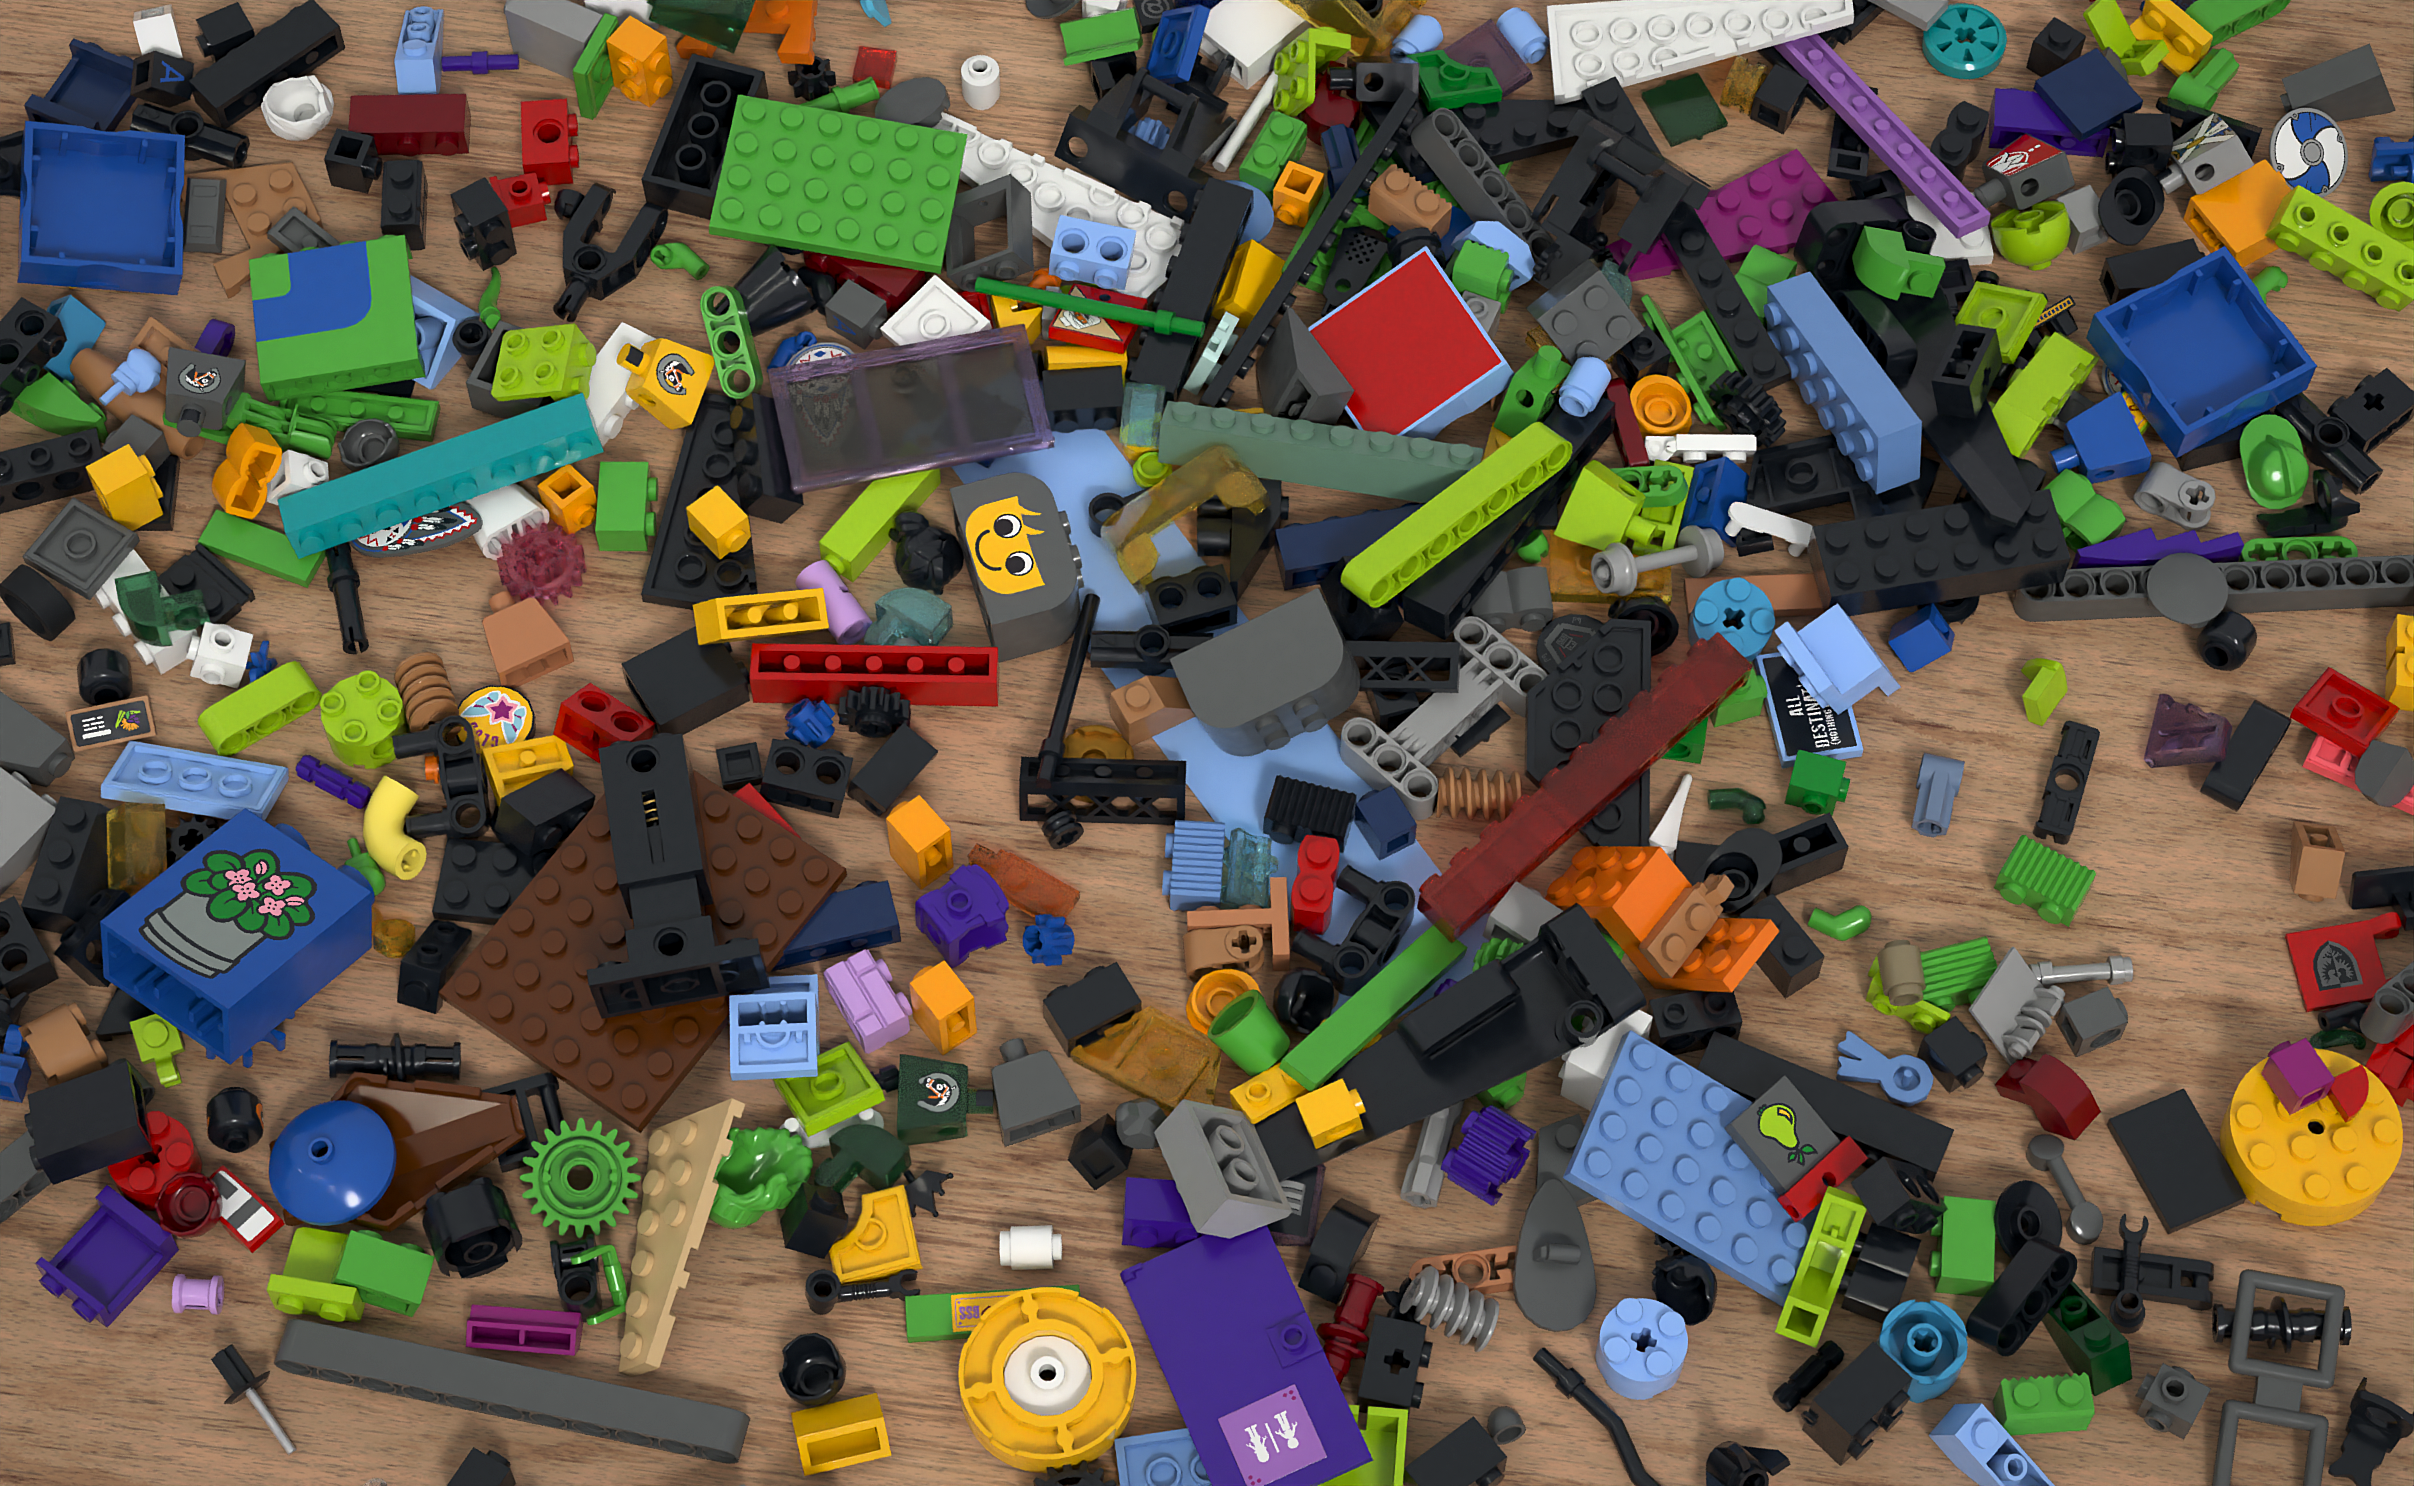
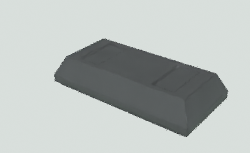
M187 178L183 252L222 253L227 179Z

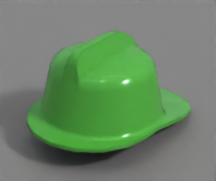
M2261 415L2252 419L2243 429L2239 440L2240 456L2248 490L2251 497L2259 505L2268 509H2284L2293 505L2302 496L2309 477V466L2303 453L2301 440L2295 427L2287 419L2277 415Z

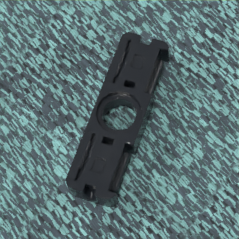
M2066 721L2061 731L2063 736L2057 756L2055 755L2043 793L2042 799L2044 803L2040 817L2033 829L2034 836L2041 839H2046L2047 835L2054 836V842L2061 845L2067 844L2072 835L2100 736L2098 729L2073 721ZM2063 774L2069 775L2076 780L2078 787L2070 791L2064 790L2057 785L2055 778Z

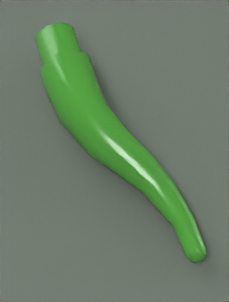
M492 267L491 281L481 295L478 312L482 323L486 324L490 329H495L499 320L501 321V314L497 308L501 288V275L498 268Z

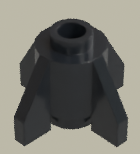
M1726 1441L1716 1446L1708 1456L1706 1461V1486H1768L1769 1477L1767 1472L1774 1476L1791 1464L1788 1457L1779 1450L1741 1446L1737 1442Z

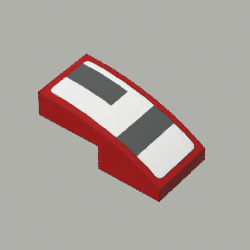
M223 1165L210 1176L217 1185L222 1197L223 1208L218 1222L222 1224L231 1237L251 1253L255 1252L285 1224L257 1194Z

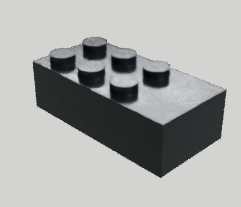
M696 54L691 55L641 179L646 203L650 202L672 211L708 220L711 219L738 95L768 100L769 95L764 71Z

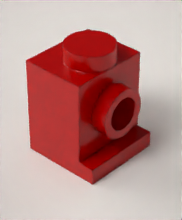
M536 172L498 180L497 176L489 177L491 187L508 210L511 228L547 220L544 205L551 204V199L546 181L538 182Z

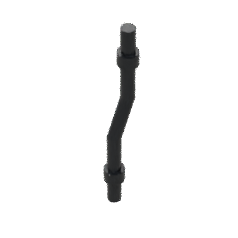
M1545 1347L1540 1349L1534 1356L1533 1361L1557 1382L1555 1387L1568 1399L1573 1397L1609 1431L1631 1482L1635 1486H1661L1646 1472L1623 1420L1585 1385L1586 1379L1573 1367L1568 1369Z

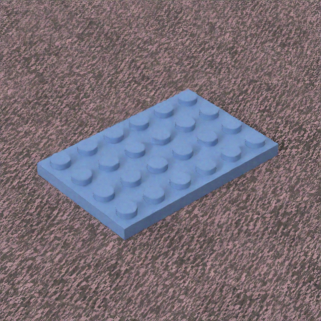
M1628 1031L1621 1038L1563 1178L1784 1307L1822 1201L1803 1219L1795 1222L1777 1201L1780 1195L1724 1129L1752 1102L1635 1032ZM1822 1178L1824 1184L1828 1186L1827 1181L1824 1178Z

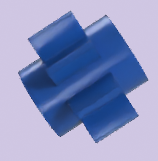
M808 698L802 699L785 716V719L788 721L787 726L789 727L785 734L789 739L799 741L804 746L809 745L811 748H818L833 735L835 727L832 725L833 721L831 718L836 713L824 700L820 702L814 700L811 702Z
M1052 914L1035 915L1036 925L1026 926L1023 934V947L1026 953L1032 956L1033 964L1044 963L1045 966L1062 965L1061 955L1072 954L1075 938L1071 927L1065 924L1064 916L1053 917Z

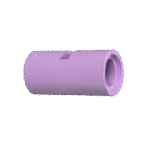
M821 560L812 563L798 575L795 584L799 590L823 588L829 624L827 629L839 645H853L869 633L873 624L871 619L855 597L849 593V589L828 561Z

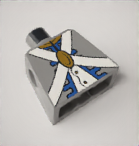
M2214 112L2173 142L2174 146L2170 155L2173 164L2155 176L2167 195L2184 184H2187L2196 195H2200L2254 166V163L2237 134Z

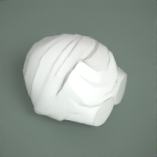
M315 75L289 78L272 84L261 103L263 116L272 132L290 141L308 140L316 135L318 131L325 128L329 123L334 107L331 91L321 84Z

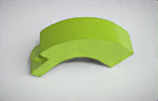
M1828 1186L1775 1333L1809 1346L1817 1347L1867 1210L1860 1197Z

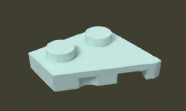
M1227 311L1224 313L1185 383L1184 389L1197 395L1204 383L1211 384L1222 365L1217 363L1221 353L1228 356L1239 335L1233 333L1239 318Z

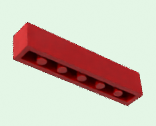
M752 643L750 686L753 703H798L802 699L808 698L811 702L814 700L817 702L824 700L827 704H839V698L847 697L848 690L859 692L863 686L884 687L892 691V693H901L900 700H910V705L998 707L999 654L998 647Z

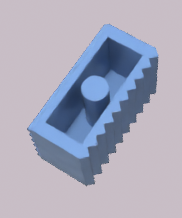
M1175 820L1174 833H1166L1165 858H1172V871H1163L1162 895L1170 896L1171 910H1180L1182 912L1186 910L1195 911L1202 906H1215L1220 909L1225 823Z

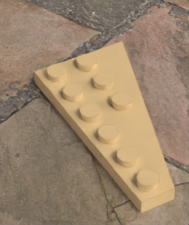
M731 1098L652 1130V1135L648 1142L649 1157L647 1171L642 1184L644 1193L641 1215L637 1222L636 1250L631 1263L632 1279L630 1293L625 1306L627 1315L624 1337L620 1344L619 1373L635 1377L660 1367L676 1318L671 1307L679 1288H686L690 1273L684 1271L690 1249L698 1250L719 1187L714 1175L722 1157L729 1156L733 1144L732 1140L727 1139L733 1117L741 1119L745 1103Z

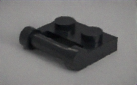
M551 1072L482 1090V1092L510 1096L516 1094L526 1137L498 1156L502 1173L526 1167L528 1165L523 1162L524 1157L537 1158L539 1155L531 1145L533 1141H539L527 1097L533 1095L540 1096L549 1130L556 1136L561 1135L560 1124L564 1117L557 1095L559 1082L557 1077ZM548 1141L541 1142L543 1145L548 1143Z

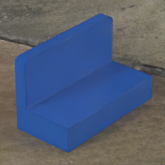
M1727 456L1696 464L1680 532L1689 525H1697L1701 529L1712 528L1728 545L1737 547V536L1732 537L1725 532V527L1731 520L1728 509L1734 502L1746 503L1748 496L1747 486L1750 476Z

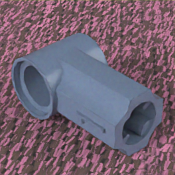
M1924 752L1916 783V788L1919 789L1911 826L1920 835L1933 838L1939 835H1946L1950 825L1954 797H1957L1965 761Z

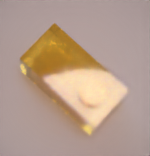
M124 802L106 813L109 889H120L126 891L129 895H135L167 870L165 804Z

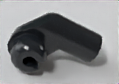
M803 266L798 270L797 275L805 287L812 289L813 299L819 308L817 311L821 315L826 316L825 305L838 291L836 281L829 274Z

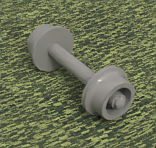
M1689 525L1681 530L1678 536L1677 548L1639 557H1633L1628 547L1624 544L1614 542L1609 544L1605 551L1598 552L1593 556L1591 561L1592 578L1594 584L1602 593H1615L1618 596H1626L1634 591L1637 585V573L1680 563L1691 577L1703 578L1709 574L1710 570L1718 568L1722 564L1724 558L1723 543L1714 529H1701L1697 525Z

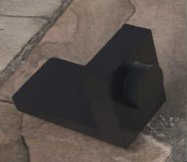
M433 920L401 960L397 1003L437 1014L443 1006V1000L440 997L439 991L445 985L446 971L471 940L472 930L460 927L450 921Z

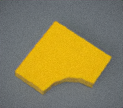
M904 1184L862 1195V1211L855 1227L843 1239L834 1242L829 1250L833 1273L838 1276L841 1285L873 1282L896 1276L905 1269H923Z

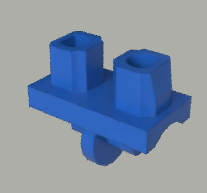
M2414 136L2408 142H2394L2390 137H2376L2374 139L2369 169L2371 182L2403 180L2414 183Z

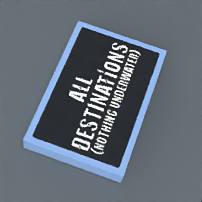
M1780 652L1756 656L1754 663L1757 674L1762 675L1767 687V698H1764L1782 768L1794 767L1798 749L1838 760L1862 757L1863 746L1852 706L1839 715L1829 705L1822 708L1815 698H1812L1799 680L1800 676L1792 666L1790 667Z

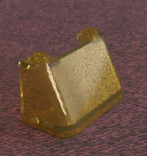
M1214 445L1117 510L1103 522L1101 527L1102 541L1138 595L1145 591L1146 584L1154 581L1152 571L1155 569L1160 557L1151 538L1202 503L1217 495L1227 511L1232 507H1245L1254 513L1255 516L1272 505L1268 492L1258 477L1231 447Z

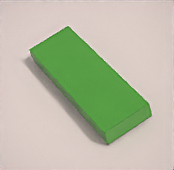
M217 509L198 540V544L200 543L211 553L306 588L309 587L326 557L323 550L298 559L285 534Z

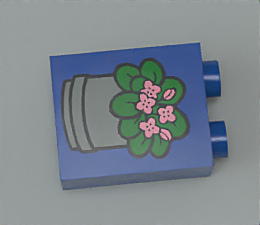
M245 808L100 921L104 978L231 1065L372 948V905L375 901L374 891L368 880L355 868L342 865L336 869L312 853L304 837L290 825L280 823L273 827Z

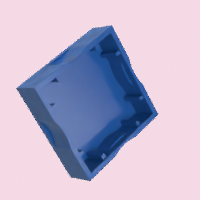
M25 121L21 148L17 283L178 295L183 275V223L180 214V199L184 187L185 135L133 130L106 132L78 125Z
M2225 246L2178 270L2177 273L2163 283L2139 290L2095 313L2086 337L2175 458L2305 391L2317 367L2285 323L2278 319L2266 306L2259 294L2258 288Z

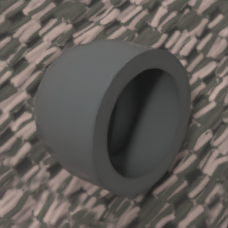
M1497 1407L1488 1418V1431L1497 1445L1511 1443L1519 1439L1526 1431L1521 1416L1511 1407Z

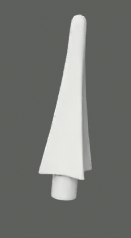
M1690 774L1683 776L1670 806L1648 839L1649 846H1660L1672 861L1677 847L1683 808L1692 782Z

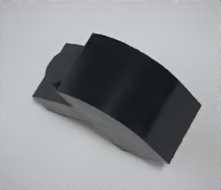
M1343 1198L1339 1199L1327 1213L1309 1249L1311 1254L1298 1287L1337 1305L1341 1301L1347 1287V1276L1353 1272L1356 1262L1365 1254L1380 1215Z

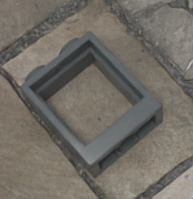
M1011 174L956 194L946 245L947 277L963 291L975 292V283L978 277L1005 281L1012 280L1019 275L1034 270L1031 192ZM1007 215L1008 249L975 261L974 227Z

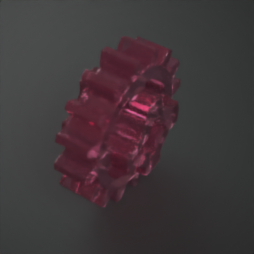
M542 523L540 531L535 532L530 525L525 526L526 535L522 537L513 532L511 534L513 545L502 544L503 557L497 558L501 584L506 585L507 591L511 593L512 597L519 594L521 601L529 597L535 598L541 606H543L545 599H550L555 606L559 605L558 596L561 594L571 598L573 596L571 585L582 586L581 574L587 572L582 545H577L576 536L573 533L564 536L563 527L560 525L553 532L548 531L546 523Z

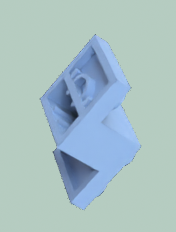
M1838 603L1798 632L1788 621L1774 630L1782 641L1776 648L1790 667L1792 666L1800 676L1799 680L1812 698H1815L1822 708L1829 705L1839 715L1878 686L1887 696L1901 688L1858 626Z
M818 974L769 977L770 988L756 990L753 994L729 995L730 1075L732 1081L818 1076V1055H820Z

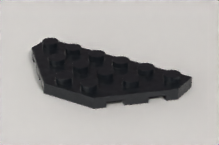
M1608 620L1599 628L1596 634L1575 649L1546 678L1533 686L1526 695L1524 775L1593 846H1649L1651 621Z

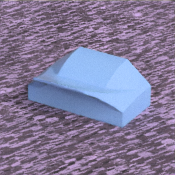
M1477 221L1458 234L1451 244L1460 252L1464 242L1470 239L1472 243L1478 242L1480 246L1485 244L1487 248L1493 247L1494 251L1500 249L1501 253L1508 252V268L1514 270L1513 279L1509 287L1510 292L1531 280L1533 276L1535 262L1528 244L1499 221Z

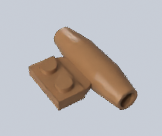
M150 316L128 348L130 351L134 348L144 349L160 362V382L150 391L143 393L135 392L132 396L122 391L105 406L100 402L99 398L115 384L111 374L116 371L121 363L91 348L81 350L73 358L70 365L72 375L100 406L124 423L133 414L164 433L170 453L184 460L194 458L202 450L206 438L201 436H183L176 428L164 425L162 418L166 408L169 347L196 352L201 351L160 320Z

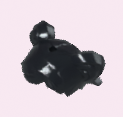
M905 510L895 518L896 529H890L888 533L889 537L897 542L894 554L896 572L900 575L903 583L909 588L916 591L932 590L934 595H942L944 586L955 578L963 567V550L958 539L948 529L929 525L928 520L915 510Z

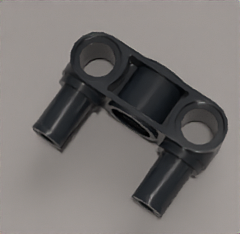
M451 715L442 721H436L435 724L429 725V729L393 735V747L397 759L432 753L435 757L439 756V774L447 804L442 806L440 811L406 816L408 836L415 840L440 835H447L448 838L454 837V839L483 836L490 828L491 811L488 799L487 774L476 729L465 718ZM453 728H466L467 738L462 745H448L447 735ZM470 807L478 808L480 811L479 822L471 828L462 827L460 823L462 812Z
M1347 865L1337 879L1336 888L1365 903L1366 910L1355 920L1341 945L1337 943L1334 946L1307 929L1302 928L1292 943L1291 951L1320 966L1321 972L1332 980L1334 988L1340 994L1353 996L1376 976L1381 967L1388 962L1395 952L1401 938L1413 921L1415 893L1407 883L1402 881L1385 882L1384 880L1377 882L1352 866ZM1398 903L1405 908L1402 910H1392L1387 905ZM1347 966H1353L1358 968L1360 972L1357 974H1347L1342 969Z

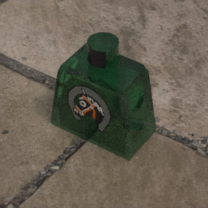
M900 1054L897 1111L899 1146L939 1142L968 1136L969 1114H994V1089L969 1088L968 1066L964 1064Z

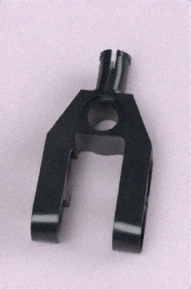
M594 183L563 231V272L566 288L558 302L553 306L554 313L564 320L569 312L567 321L573 322L576 320L577 314L588 297L602 301L636 279L650 256L652 248L656 246L665 230L668 221L667 208L650 202L645 203L614 253L607 252L598 245L589 243L596 232H601L603 228L602 221L610 209L613 193L616 194V190L599 183Z

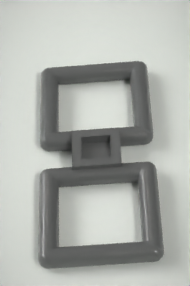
M2251 1269L2243 1270L2240 1273L2228 1368L2236 1374L2256 1377L2252 1403L2229 1399L2222 1405L2212 1486H2230L2239 1419L2310 1431L2303 1486H2321L2329 1422L2323 1415L2301 1412L2300 1403L2303 1385L2329 1389L2334 1384L2345 1301V1290L2342 1286ZM2256 1288L2326 1300L2318 1370L2247 1358Z

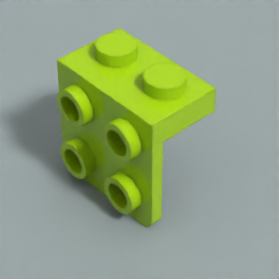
M1332 27L1308 28L1278 52L1274 61V72L1278 75V86L1273 100L1275 111L1294 118L1314 102L1315 73H1321L1328 67L1330 60H1338L1351 49L1350 34L1338 33Z
M575 323L507 331L502 339L491 394L497 401L551 396L557 402L583 393L587 400L590 394L589 381L592 366L596 363V349Z
M300 1227L295 1231L283 1275L271 1274L268 1282L267 1292L275 1309L292 1315L308 1314L320 1316L334 1322H361L366 1303L362 1302L357 1288L331 1284L342 1245L348 1234L308 1227Z

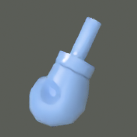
M134 348L128 353L127 361L123 362L111 374L115 384L99 398L100 402L106 406L122 391L129 396H132L135 392L143 393L150 391L160 382V362L148 351Z

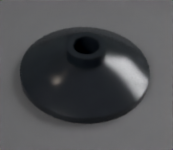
M2029 1180L2017 1181L2008 1185L1998 1198L1994 1215L1996 1234L2005 1253L2013 1259L2023 1245L2034 1237H2040L2060 1246L2062 1219L2057 1203L2049 1191L2042 1185Z

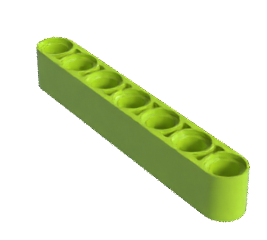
M1541 422L1531 424L1353 558L1342 572V586L1373 608L1384 605L1560 471L1571 457L1572 444Z

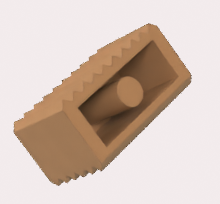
M1391 164L1370 186L1369 208L1367 211L1388 226L1393 225L1400 232L1414 228H1429L1430 233L1433 234L1435 231L1438 233L1440 240L1449 232L1452 202L1446 203V198H1440V194H1434L1433 190H1428L1427 185H1422L1421 181L1415 180V177H1409V172L1404 173L1403 168L1397 169V164Z

